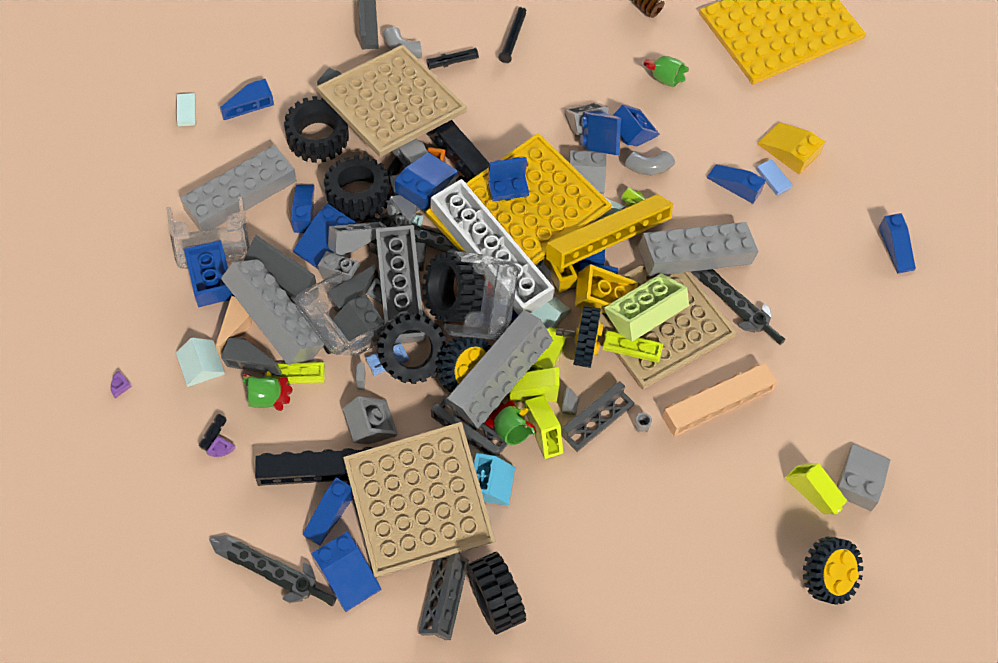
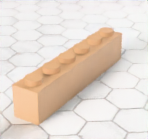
M766 363L762 365L756 364L744 373H736L727 381L725 379L719 381L712 388L706 387L699 391V394L694 396L688 395L677 404L671 403L667 405L662 418L673 436H676L773 391L778 381Z

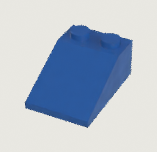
M584 112L581 118L583 135L580 137V143L582 148L589 151L619 155L621 118L605 112Z
M428 152L407 166L394 180L395 192L426 211L431 205V197L444 190L457 175L458 171Z
M327 203L314 217L294 248L293 253L319 270L318 264L326 251L334 253L328 248L329 226L356 224V222Z
M219 240L184 249L198 308L230 300L231 296L234 295L221 279L228 269L222 241Z
M348 531L311 553L315 565L345 612L382 590Z

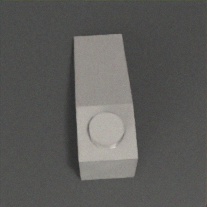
M381 222L329 226L328 248L337 255L354 252L376 239V229L388 227Z

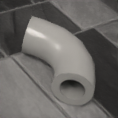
M389 27L384 30V39L389 49L393 50L404 45L416 58H422L420 41L405 40L402 38L400 29L397 27Z
M635 151L627 158L625 166L638 174L656 175L674 166L675 159L667 151H663L658 156L651 158L644 157Z

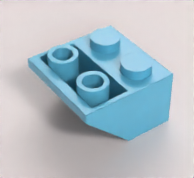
M476 453L474 466L484 501L509 506L515 467L497 456Z

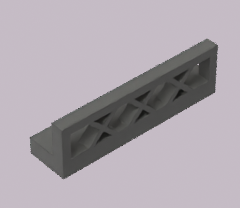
M359 0L362 50L379 49L376 0Z
M621 381L616 383L562 428V437L576 452L581 450L634 405V402L624 393L625 385ZM619 397L627 403L624 407H615V401ZM604 410L612 411V417L610 419H602L601 412ZM589 422L598 423V429L595 431L586 430ZM575 434H584V440L579 444L571 437Z
M447 398L440 405L435 404L431 408V417L445 427L462 422L458 419L462 417L456 414L457 411ZM447 405L448 407L453 409L454 415H452L443 408ZM462 422L468 443L483 454L498 457L508 445L495 431L483 423L478 429L484 431L485 437L474 429L477 428L469 423L468 426ZM490 440H497L502 444L498 447Z
M455 553L436 560L418 634L422 636L435 635L443 640H451L467 572L466 564L469 563V559ZM448 559L447 565L442 569L443 560ZM443 578L442 585L437 588L438 582ZM438 598V604L433 609V602ZM433 619L432 629H427L428 623Z

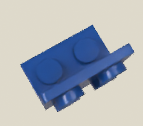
M526 157L496 160L489 163L488 185L492 202L529 196L525 177Z

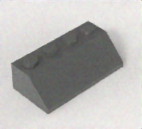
M256 235L253 238L244 261L259 259L267 271L275 278L278 285L286 292L290 300L304 310L318 295L315 275Z

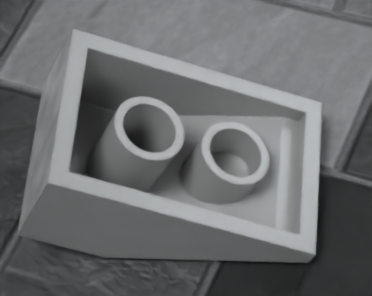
M852 444L837 483L838 489L847 501L872 511L878 504L884 488L890 459Z

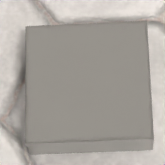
M358 363L356 367V384L358 389H365V363Z

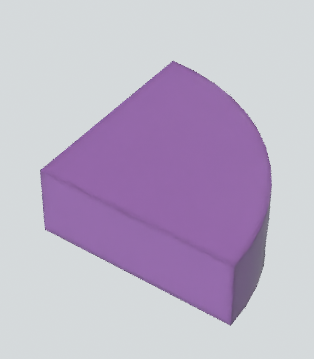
M120 371L114 374L111 382V392L114 398H117L131 388V385Z
M217 436L206 453L212 457H222L231 453L235 446Z

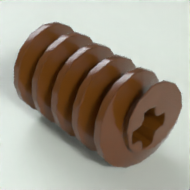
M632 0L634 4H637L651 18L656 17L665 5V2L660 0Z

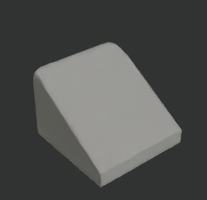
M375 278L366 294L382 304L380 278Z
M568 387L565 388L561 412L576 415L579 398Z

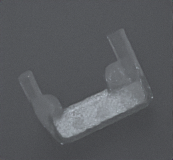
M242 196L238 197L240 212L230 214L226 219V227L189 232L186 223L182 221L175 222L171 207H167L169 233L174 258L178 267L182 269L188 268L184 252L185 248L219 240L222 241L227 263L244 260L250 247Z
M455 251L454 255L460 261L472 262L473 269L479 274L486 275L481 312L468 313L464 319L463 326L444 324V329L450 336L498 340L511 324L518 268L511 261Z
M339 271L299 293L295 298V304L298 311L331 353L358 356L377 345V340L380 337L379 333L384 329V325L380 323L355 339L348 341L328 315L332 304L327 292L343 283V273Z

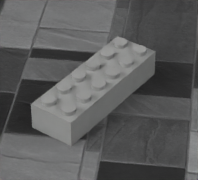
M273 145L180 197L185 212L204 235L297 182L295 169L276 145Z
M747 222L643 233L638 245L649 277L657 276L661 273L667 275L751 265L759 252Z
M414 225L376 229L385 324L392 321L393 317H399L403 313L423 315ZM419 330L405 331L399 335L394 344L425 341V333Z
M259 259L234 262L230 265L222 276V281L284 361L291 365L314 359L325 343L309 324V321L301 314L298 307L290 300L286 292L278 285L275 278L267 271L264 264Z
M523 310L448 396L447 399L458 414L477 429L487 420L493 410L499 406L505 396L512 391L517 382L524 377L528 369L537 362L540 355L552 343L553 339L542 320Z

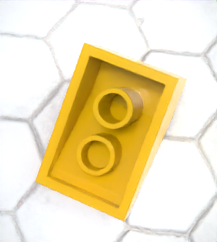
M781 122L758 142L760 147L799 175L821 154L825 141L813 132Z
M590 264L578 272L575 306L583 309V306L601 308L600 313L606 314L604 308L638 288V282Z

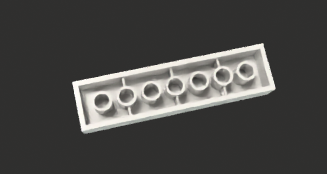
M462 179L431 197V210L467 254L477 258L476 262H480L482 265L480 269L484 270L487 278L518 315L523 310L532 313L553 299L554 287Z

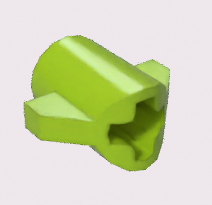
M630 187L622 196V200L625 201L627 206H632L647 199L641 192H636Z

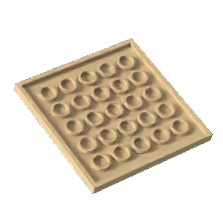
M404 45L317 86V92L379 157L467 112V106Z
M644 264L622 275L637 281L638 287L656 277L648 276ZM690 272L666 275L687 287L689 306L639 337L663 343L659 363L616 353L642 390L737 336L735 329ZM600 313V323H603V337L605 338L607 330L619 333L608 315Z
M462 422L343 457L374 577L387 575L496 542Z

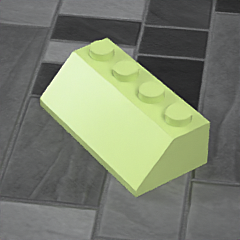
M661 273L606 306L604 310L619 334L630 341H634L689 306L688 290L686 286Z

